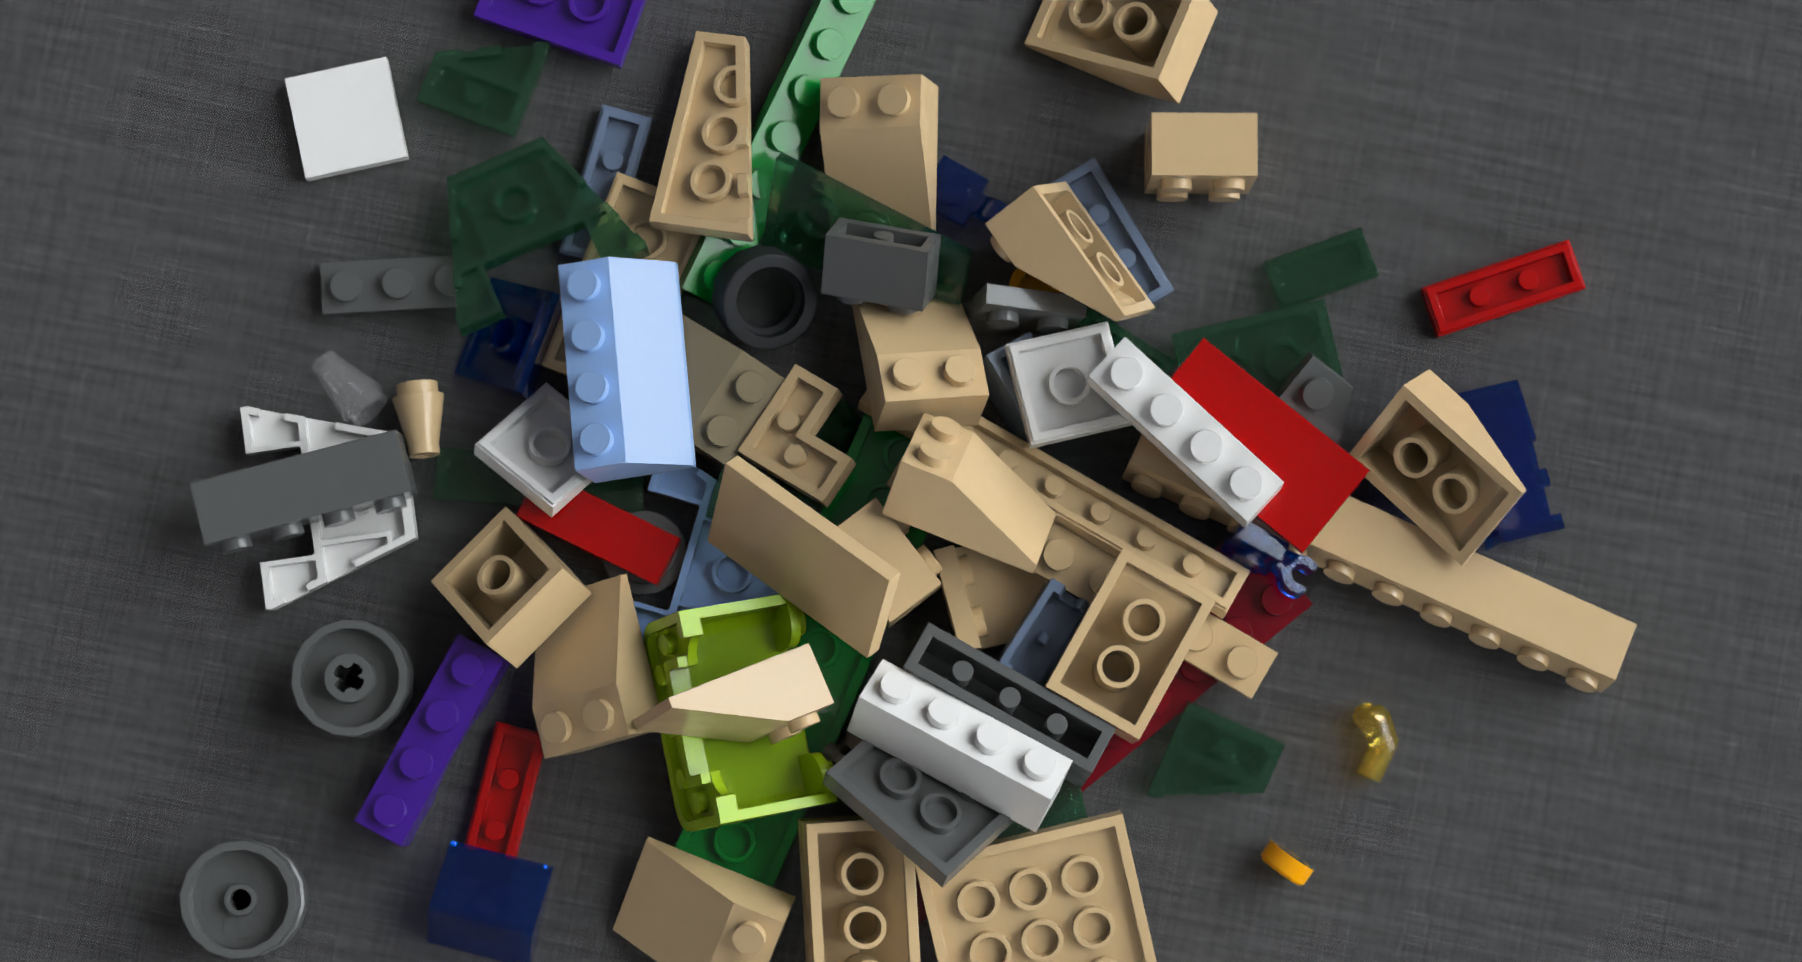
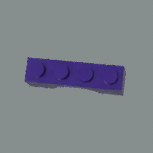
M458 633L355 818V822L399 846H410L435 800L438 787L454 754L475 720L487 707L510 662Z

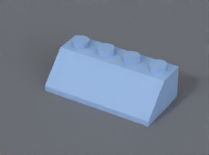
M603 257L558 265L575 471L594 483L696 468L678 264L672 261Z

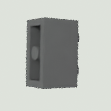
M840 217L825 236L821 294L837 296V299L845 304L860 305L871 302L887 305L889 310L901 314H911L917 311L923 312L936 294L941 235Z

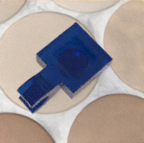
M945 155L942 157L937 166V214L964 228L971 215L986 223L1008 205L998 199L984 195L989 185V179Z
M1252 522L1246 528L1238 523L1228 533L1220 551L1231 556V560L1249 569L1250 573H1261L1266 576L1269 572H1272L1278 589L1285 596L1292 599L1300 598L1307 589L1293 580L1292 570H1298L1302 574L1310 576L1318 566L1308 556L1298 555L1287 550L1290 545L1289 543Z

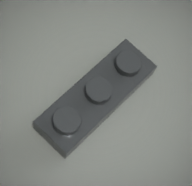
M476 254L320 263L322 314L325 317L481 308L479 262Z

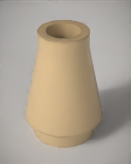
M420 379L397 384V396L392 398L408 446L409 458L425 459L439 456L444 393L439 392L438 381Z

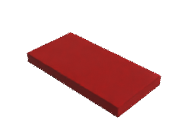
M1205 338L1201 340L1171 377L1176 384L1284 481L1281 490L1260 511L1256 518L1303 554L1370 470Z

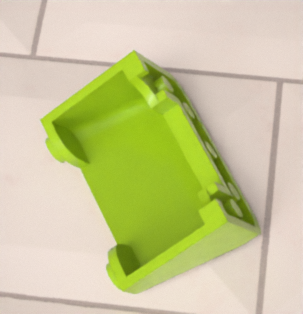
M778 594L677 611L648 623L644 630L643 641L658 702L661 703L671 696L795 648L806 631L804 612ZM805 729L801 730V733L775 744H771L768 736L751 743L660 733L677 817L681 826L688 832L837 802L836 795L822 784L826 772L834 765L831 761H827L819 752L809 753Z

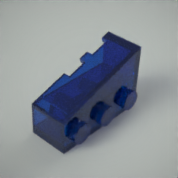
M1518 379L1457 393L1469 404L1527 490L1485 539L1486 551L1547 537L1565 529L1561 513L1554 515L1550 513L1544 488L1549 487L1551 481L1547 469H1539L1533 445L1537 438Z

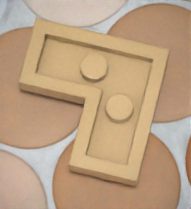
M795 364L738 449V452L743 458L828 508L856 466L855 461L851 457L816 437L843 396L838 388Z

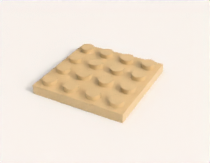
M1121 810L1038 829L1036 833L1030 831L993 840L943 888L915 864L938 962H1157Z

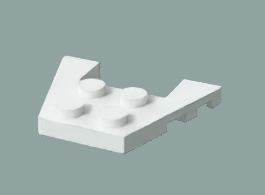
M240 407L245 451L249 456L301 449V454L387 432L338 422L316 420L299 415L261 410L260 408ZM413 497L405 499L406 508L394 512L376 514L374 507L354 512L356 520L344 525L325 528L323 521L311 523L314 546L313 555L260 562L266 610H277L418 540Z

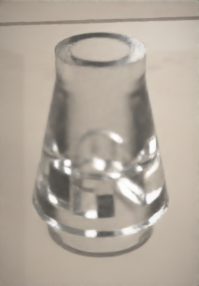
M334 350L323 354L311 369V372L319 379L342 419L346 422L352 421L356 426H363L372 421L387 403V397L382 393V384L342 359Z

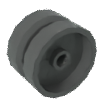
M340 620L320 627L302 643L293 662L291 687L298 708L313 725L333 735L369 738L389 731L406 716L416 696L417 671L410 651L396 635L366 621ZM355 670L362 671L358 676L364 680L360 689L352 688L348 683L349 675Z
M258 840L221 843L202 853L186 872L180 891L181 917L191 937L210 953L230 959L266 955L286 945L302 927L309 905L307 880L297 861L280 847ZM239 890H246L251 896L250 905L244 910H241L243 900L237 896Z

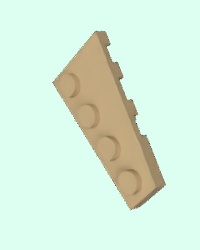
M696 31L649 218V222L654 229L753 242L750 45L743 36Z

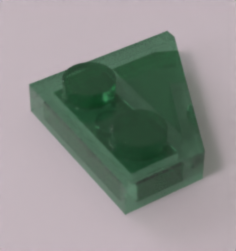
M540 41L533 42V45L502 48V45L481 47L476 51L467 52L461 49L437 51L417 101L419 104L516 140L551 52V45Z
M1188 700L1147 790V794L1152 797H1164V795L1196 794V796L1218 795L1219 793L1236 792L1238 794L1264 793L1285 747V742Z

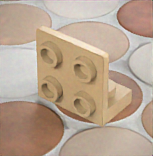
M954 545L933 550V556L943 569L939 572L938 578L941 581V589L954 637L979 651L1006 644L1047 580L1035 573L1032 574L964 546L955 548Z

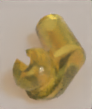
M1364 702L1355 709L1353 724L1364 731L1369 746L1356 772L1376 783H1380L1397 749L1399 740L1390 712L1382 705L1374 706L1371 703Z

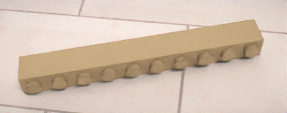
M1143 434L1140 435L1122 476V479L1131 482V487L1136 492L1150 498L1162 496L1179 504L1180 510L1193 518L1206 520L1209 517L1227 525V530L1240 539L1256 541L1257 537H1259L1262 542L1276 547V553L1289 561L1296 563L1307 561L1324 569V574L1336 582L1342 584H1352L1354 582L1372 590V595L1385 604L1392 606L1403 604L1421 612V618L1432 625L1443 628L1455 627L1468 633L1469 639L1475 644L1488 649L1502 648L1517 655V660L1522 665L1538 671L1551 670L1566 677L1565 681L1567 684L1583 692L1593 693L1598 691L1602 693L1616 680L1637 624L1479 553L1475 552L1461 566L1420 527L1351 496L1348 497L1304 553L1301 554L1256 517L1244 528Z

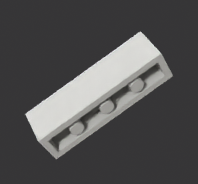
M1126 337L1088 376V385L1244 528L1281 490L1284 481Z
M882 659L860 694L847 729L848 732L911 764L957 791L969 795L970 798L996 812L1010 817L1011 820L1035 833L1055 800L1073 760L884 659Z

